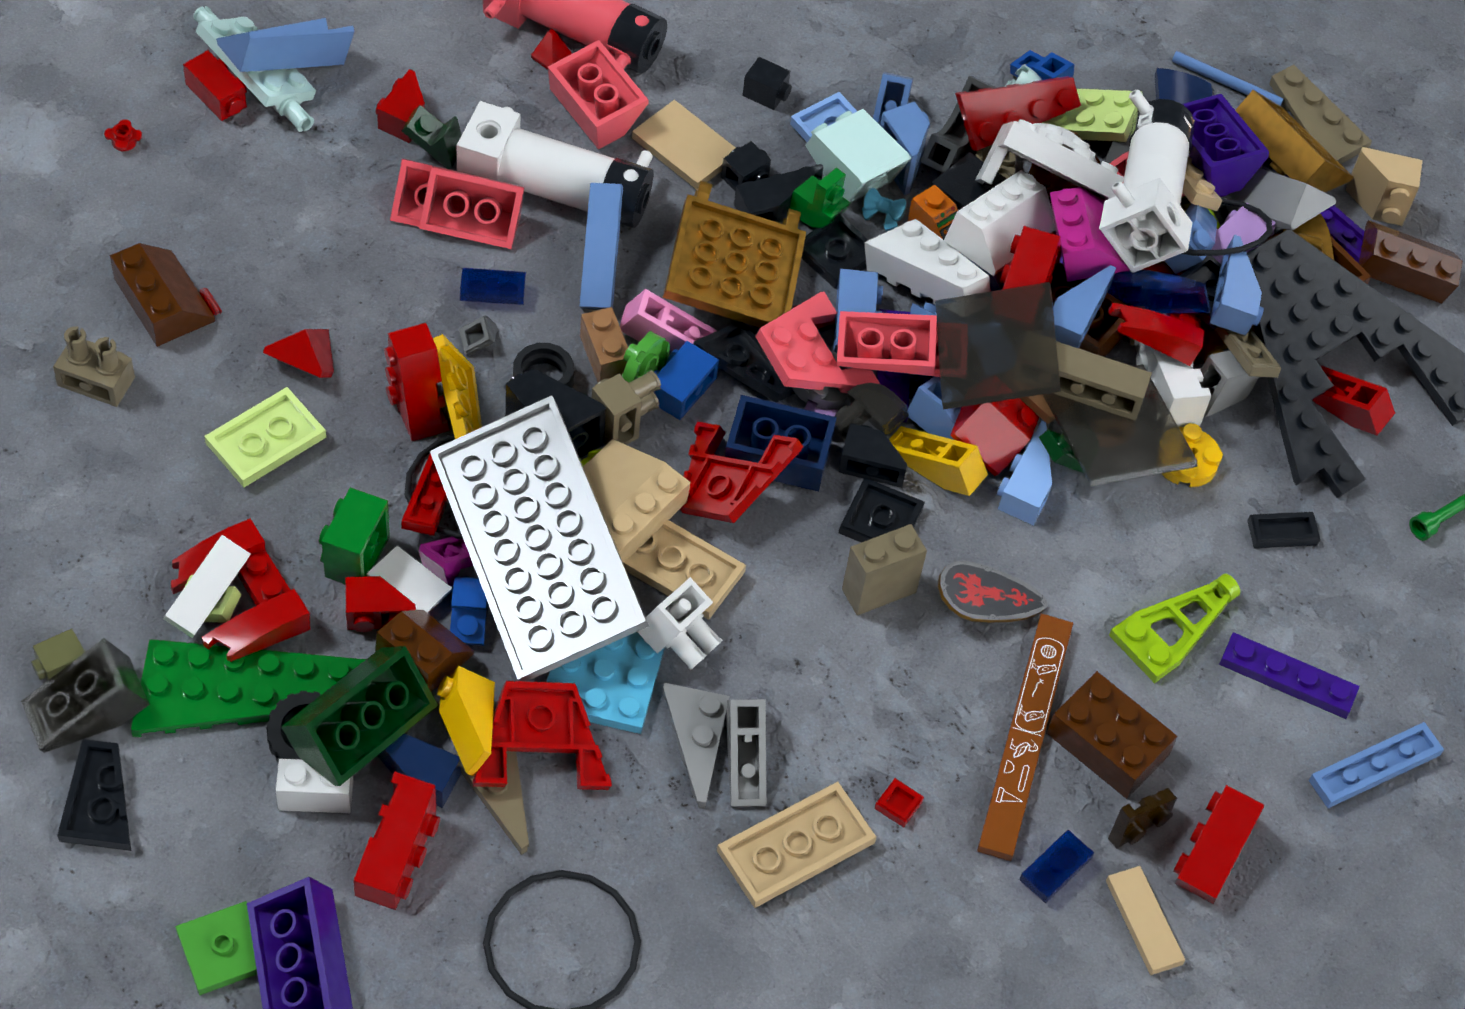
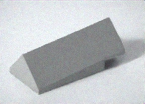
M1261 168L1257 170L1242 190L1220 197L1241 201L1259 208L1271 220L1276 222L1275 227L1287 230L1296 229L1336 204L1335 197L1307 183ZM1226 205V209H1227L1228 215H1229L1233 210L1238 211V210L1241 208V207Z

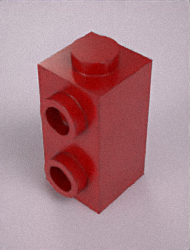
M209 50L183 64L186 85L221 121L238 114L247 107L246 86L228 70L227 65L220 58L217 59Z

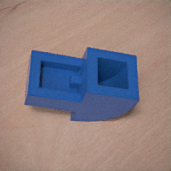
M1029 50L1010 64V74L1016 77L1018 75L1015 72L1024 64L1035 71L1042 80L1067 76L1073 77L1074 64L1053 52L1043 57Z
M455 576L451 603L450 632L466 645L484 646L488 601L479 578Z

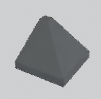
M484 315L459 329L464 353L467 357L495 343L497 326L488 316Z

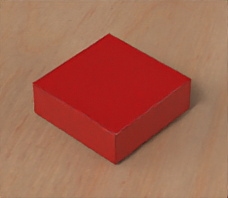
M894 778L876 802L874 809L904 828L923 803L924 796Z

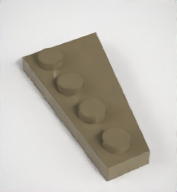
M1294 64L1272 76L1269 84L1277 96L1284 98L1282 105L1285 110L1291 112L1295 120L1340 164L1357 156L1362 147H1370L1372 140Z

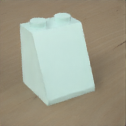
M864 109L853 114L851 111H847L836 118V122L830 126L827 123L819 125L811 131L812 137L805 145L816 164L823 165L824 177L835 168L846 174L843 186L845 192L842 197L851 203L865 196L871 188L879 189L892 182L911 160L909 153Z

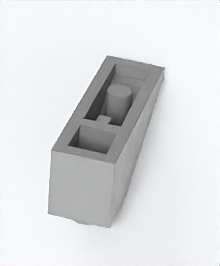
M766 699L727 700L730 805L766 806Z

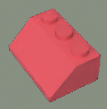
M600 40L548 66L550 90L598 150L625 136L649 104L647 97Z

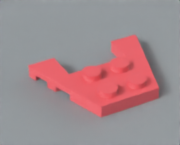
M824 291L764 325L755 336L784 387L823 390L824 387L838 388L841 393H851L858 388L866 386L882 388L875 374L870 369L849 368L842 370L837 366L835 358L814 325L831 322L837 315L835 308ZM873 390L867 391L866 395L875 396L878 395L879 392Z

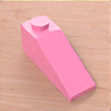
M644 289L626 305L620 323L621 331L639 342L649 331L665 338V341L669 342L671 352L674 349L679 350L686 341L693 344L694 341L717 331L647 289Z

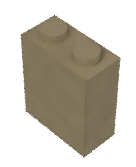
M912 524L851 546L842 591L857 616L917 592L927 550Z

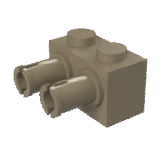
M79 327L68 328L64 333L67 346L53 366L57 386L117 407L135 378L132 358L116 351V342L113 339L110 340L109 345V337L100 338L93 343L86 341V332L83 328L80 329V335Z
M650 370L631 382L625 381L619 373L610 379L606 378L599 381L592 388L591 398L601 402L606 407L605 445L612 439L625 445L638 439L641 416L659 408V401L654 391L661 389V383L654 371Z

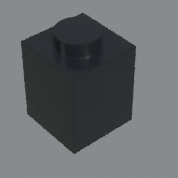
M758 57L745 75L742 96L775 110L781 100H787L791 92L792 85L789 84L791 71Z

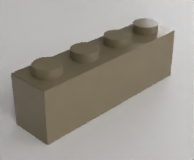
M1027 332L1011 380L1136 421L1152 372Z

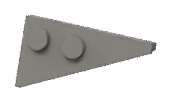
M664 683L663 697L667 701L671 715L670 721L673 730L676 732L682 761L687 768L690 778L691 791L698 803V808L705 809L726 717L727 700H729L730 696Z

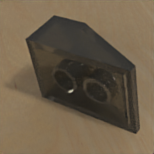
M105 638L21 701L39 750L43 753L122 726L150 705L130 657Z

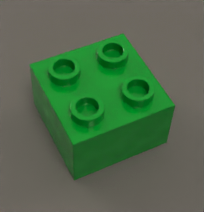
M351 487L344 499H338L333 511L334 518L330 526L325 525L319 537V544L322 545L320 561L324 563L325 577L346 584L345 577L367 576V573L376 565L390 538L388 500Z

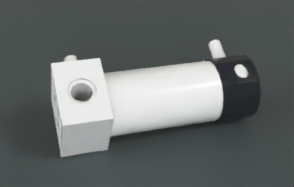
M1133 90L1129 95V98L1138 110L1134 115L1124 181L1123 183L1118 181L1112 185L1111 190L1116 196L1105 200L1099 227L1132 273L1188 251L1192 221L1180 204L1188 156L1191 152L1195 121L1191 112L1183 104L1169 99L1147 101L1140 90Z
M482 101L479 102L457 143V172L524 187V192L588 212L590 183L622 184L623 196L620 224L631 228L638 226L648 204L653 184L654 171L648 168L653 158L651 152L642 151L636 164L620 158L614 159L520 129V113L514 112L510 107L501 108Z

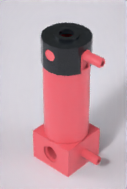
M483 0V12L489 19L496 18L519 29L528 18L585 46L600 40L623 69L628 67L640 74L646 72L652 66L662 48L667 32V20L623 0Z

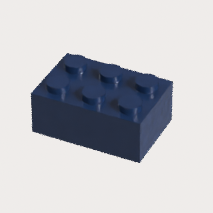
M741 395L727 441L725 457L758 463L774 435L797 438L803 445L802 450L774 481L819 492L837 417Z

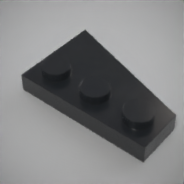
M738 321L693 342L695 346L719 359L718 368L775 403L795 394L792 389L793 387H784L755 335L742 322Z
M82 739L57 834L59 842L131 851L118 743Z

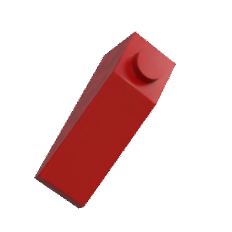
M1320 365L1334 386L1312 401L1351 427L1378 436L1395 414L1387 388Z

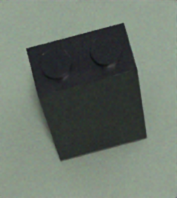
M534 368L524 374L515 375L506 383L505 416L552 395L558 405L579 458L604 445L606 407L601 402Z

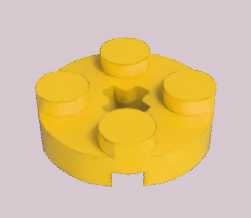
M1189 423L1184 427L1173 428L1161 437L1156 450L1157 456L1155 460L1160 473L1170 482L1179 485L1181 481L1183 483H1190L1189 487H1199L1207 484L1215 477L1223 454L1216 441L1209 434L1202 431L1200 426ZM1187 452L1192 454L1194 456V461H1192L1190 458L1183 459V453Z

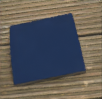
M1156 69V99H1169L1184 104L1212 96L1211 83L1202 78L1177 70Z

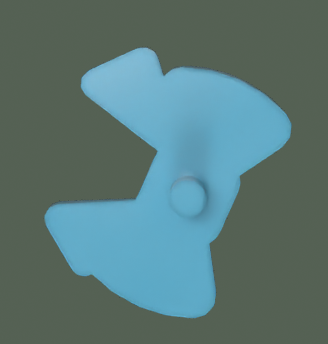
M871 188L864 198L862 212L865 220H869L878 211L885 213L884 229L885 231H890L898 227L897 222L904 216L907 203L905 199L893 201L882 197L877 189Z

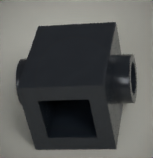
M750 141L742 147H736L729 155L723 158L721 178L736 191V185L747 181L768 178L771 159L764 150L759 149Z

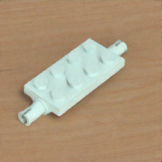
M203 6L199 7L195 11L193 18L198 22L196 33L265 107L272 106L281 116L285 115L299 132L309 130L314 124V118L300 104L303 101L313 100L316 89L306 80L305 76L300 74L296 68L240 72L217 45L216 38L259 29L247 17L220 20L208 6H205V8Z

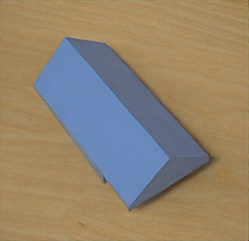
M326 18L216 38L217 45L240 72L344 65L355 31L353 26L328 30Z

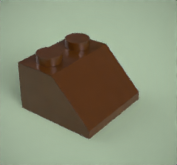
M425 610L401 611L377 631L375 652L383 647L406 646L431 692L440 685L445 676L449 677L458 665L461 666L474 655V650Z

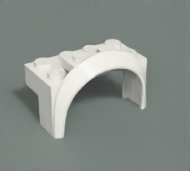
M1019 119V122L1013 121L1002 125L975 181L981 184L986 182L991 185L1008 151L1105 200L1116 196L1111 190L1112 185L1118 181L1123 182L1124 177L1117 174L1119 170L1117 167L1103 161L1101 164L1097 163L1096 153L1090 150V145L1069 130L1046 123L1031 124Z

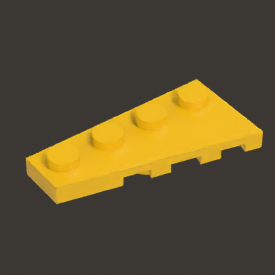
M442 334L434 337L433 340L438 351L442 386L454 437L457 439L482 427L475 369Z

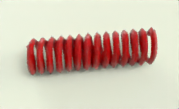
M207 288L201 289L199 293L213 315L221 314L222 310Z

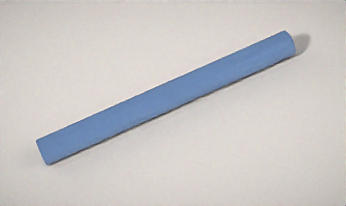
M1176 51L1172 58V62L1247 96L1252 90H1255L1280 106L1283 103L1284 98L1181 52Z

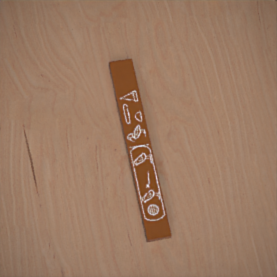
M1042 613L1040 615L977 852L1011 861L1013 858L1073 622Z

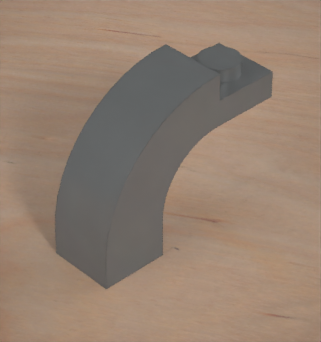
M969 76L962 92L997 87L974 76ZM958 101L943 128L939 132L931 134L920 159V162L942 173L971 150Z

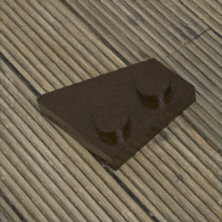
M1166 788L1152 796L1149 795L1142 798L1139 802L1141 806L1135 810L1130 804L1123 806L1108 839L1116 849L1127 842L1130 845L1135 844L1146 834L1148 828L1154 824L1156 827H1160L1173 816L1171 811L1177 797L1169 788Z

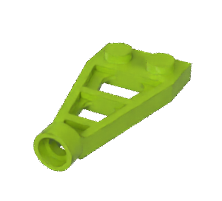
M1224 573L1210 584L1136 611L1113 627L1109 636L1156 683L1182 663L1227 604L1240 595V587L1231 575ZM1196 602L1207 614L1197 624H1193L1180 609ZM1163 619H1172L1182 629L1183 635L1176 644L1169 646L1151 628L1153 623Z

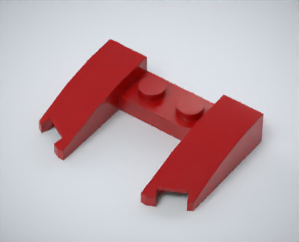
M1154 264L1134 273L1131 270L1115 273V277L1168 302L1166 315L1152 310L1112 303L1108 309L1109 314L1125 320L1124 323H1120L1117 331L1190 366L1203 347L1204 330L1200 328V318L1167 290L1170 282L1184 271L1175 274L1167 265Z
M251 518L212 535L172 560L173 569H179L178 579L171 580V591L173 594L183 591L190 575L195 574L221 535L251 554L237 575L256 606L202 636V643L208 649L217 642L230 648L226 654L228 661H234L311 630L310 612L296 590H290L266 552L265 541Z

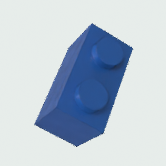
M686 341L679 350L674 349L661 371H655L661 383V389L654 391L659 401V408L681 420L717 379L719 359L689 341Z

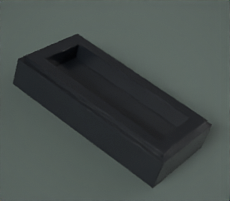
M1313 512L1253 514L1247 520L1254 548L1316 546L1320 541Z

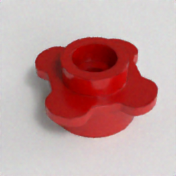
M126 119L120 120L113 128H108L104 132L105 138L111 140L113 147L119 151L133 149L137 141L142 139V132L133 128L131 121Z

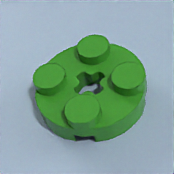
M649 331L638 345L632 343L624 355V361L627 362L622 374L624 380L631 382L650 370L654 372L656 370L661 371L669 357V342L665 341V338Z

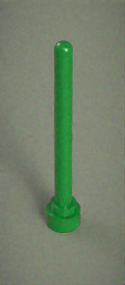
M1465 494L1433 513L1421 512L1412 517L1409 521L1411 532L1417 539L1422 541L1435 535L1442 522L1465 509Z

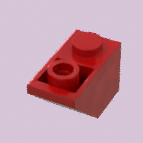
M409 69L402 78H398L388 96L378 102L375 111L378 119V129L407 143H410L412 139L401 131L415 108L419 105L425 108V102L415 71Z
M381 576L345 577L347 630L369 632L373 629H381L401 611L416 610L415 603Z

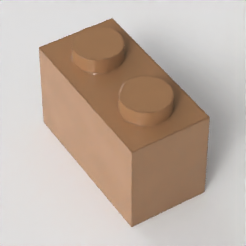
M610 307L581 314L580 338L597 382L606 378L610 379L619 373L622 376L627 364L624 361V355L628 346L613 308Z

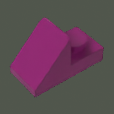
M449 537L421 544L418 549L422 565L450 587H453L455 576H458L460 569L474 566L464 539Z

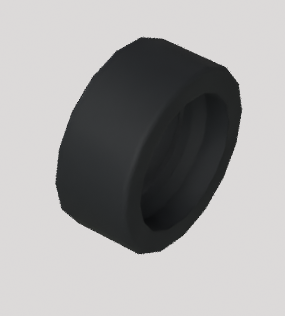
M535 343L526 346L517 354L513 362V377L517 374H524L525 370L530 366L550 364L562 371L563 377L559 382L573 388L574 362L570 354L562 347L552 343Z

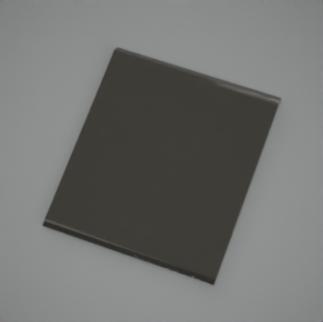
M1050 282L935 300L943 410L1061 392Z
M1143 364L1133 366L1142 370H1146ZM1151 378L1136 421L1041 390L1091 486L1198 467L1197 459Z

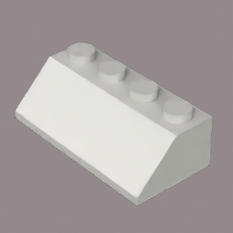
M1022 170L1018 171L957 211L944 241L989 274L995 276L1004 269L1005 264H1011L1014 256L1013 253H1010L1012 241L1015 234L1021 235L1023 226L1051 234L1056 233L1052 207L1045 186L1037 182L1032 175Z

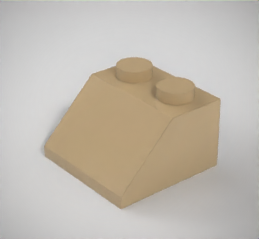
M1362 147L1351 173L1354 178L1347 183L1346 191L1373 220L1402 226L1420 186L1422 160Z

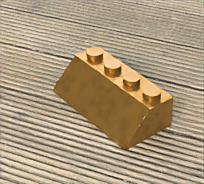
M1252 90L1235 110L1269 150V157L1273 160L1270 166L1280 175L1284 176L1287 174L1290 178L1307 183L1323 192L1344 185L1354 178L1283 107L1255 90Z

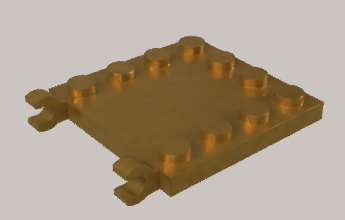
M700 180L698 190L695 191L694 196L687 194L684 201L663 298L761 328L792 309L806 231L798 229L801 212L789 209L787 218H784L781 224L708 201L712 184Z

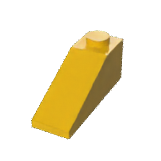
M900 426L889 439L909 468L945 490L970 496L988 475L976 445Z
M458 665L450 677L445 676L438 687L437 695L440 696L439 713L466 773L474 776L491 755L495 682Z

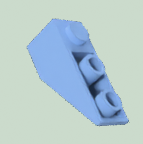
M1042 420L1036 432L1034 431L1031 440L1024 447L1026 449L1024 454L1018 453L1015 456L1010 471L1013 472L1011 478L1004 477L997 492V495L1001 496L998 510L1033 526L1047 501L1052 486L1050 457L1039 439V436L1047 431L1046 422Z

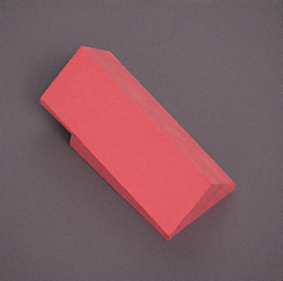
M402 159L390 221L512 249L521 216L524 187Z
M840 311L837 366L967 380L968 325L937 324V315Z

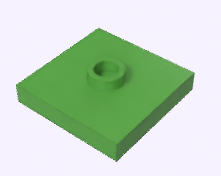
M247 901L175 926L199 996L257 975Z

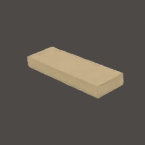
M1141 866L1109 875L1106 883L1150 976L1183 965L1185 958Z

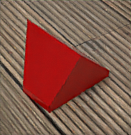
M304 329L265 346L263 350L264 354L319 378H330L334 373L329 329Z

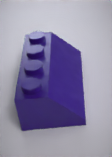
M1222 94L1184 103L1183 105L1191 112L1195 121L1189 155L1192 159L1191 163L1204 173L1203 177L1207 182L1215 186L1214 191L1219 197L1242 190L1269 157V150Z
M306 877L248 902L247 910L262 1008L353 1009L333 889L311 877Z

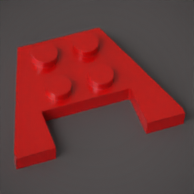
M697 422L694 428V433L697 435L695 444L690 445L688 454L691 457L689 470L684 471L683 475L684 478L691 482L687 503L679 510L684 514L735 523L802 450L803 445L797 438L774 435L758 463L717 456L714 453L726 432L720 425Z
M506 681L504 683L493 716L491 755L475 773L473 787H505L507 785V751L575 753L577 789L609 790L612 787L609 773L606 774L601 761V751L599 746L595 745L589 728L591 724L575 683Z

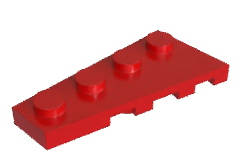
M1069 76L1033 81L1026 84H1012L1006 87L984 88L978 91L955 93L971 149L975 151L992 145L1003 124L1013 121L1019 122V119L1031 124L1043 123L1081 106L1074 78Z

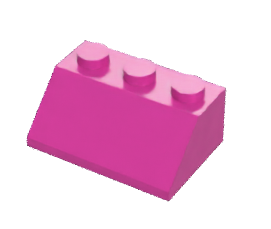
M1082 187L1050 192L1056 233L1058 236H1061L1062 260L1067 282L1090 278L1110 265L1116 267L1115 273L1130 270L1099 229L1105 199Z

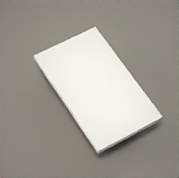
M398 546L367 573V576H381L415 603L416 610H425L427 613L433 610L453 590L452 587Z

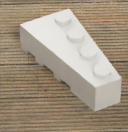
M917 219L908 221L899 227L864 242L867 271L878 272V274L887 277L888 283L896 287L899 284L911 288V294L919 298L922 296L930 297L935 305L964 319L991 307L989 275Z
M1162 311L1158 313L1166 315L1167 311ZM1129 337L1131 345L1136 347L1137 368L1152 372L1145 395L1150 397L1152 403L1151 417L1153 422L1158 424L1160 435H1164L1173 428L1184 427L1189 423L1200 426L1212 396L1209 388L1201 387L1200 382H1203L1204 378L1201 370L1193 369V362L1188 366Z

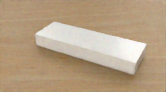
M221 535L168 610L163 620L193 638L251 554Z

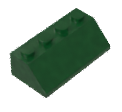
M406 646L383 647L281 727L299 758L333 785L341 786L436 708L438 704Z

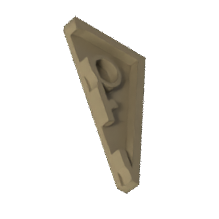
M507 751V785L505 787H473L474 776L466 773L461 762V773L520 854L522 855L527 852L529 840L517 753Z

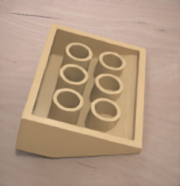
M614 439L583 466L622 562L627 558L629 559L639 547L651 538L653 533L655 534L667 520L687 503L691 482L666 462Z

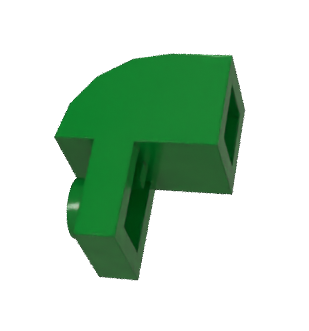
M835 168L822 180L811 176L793 191L789 209L801 212L800 220L811 227L822 228L830 224L845 212L851 203L842 197L845 192L843 186L846 174Z

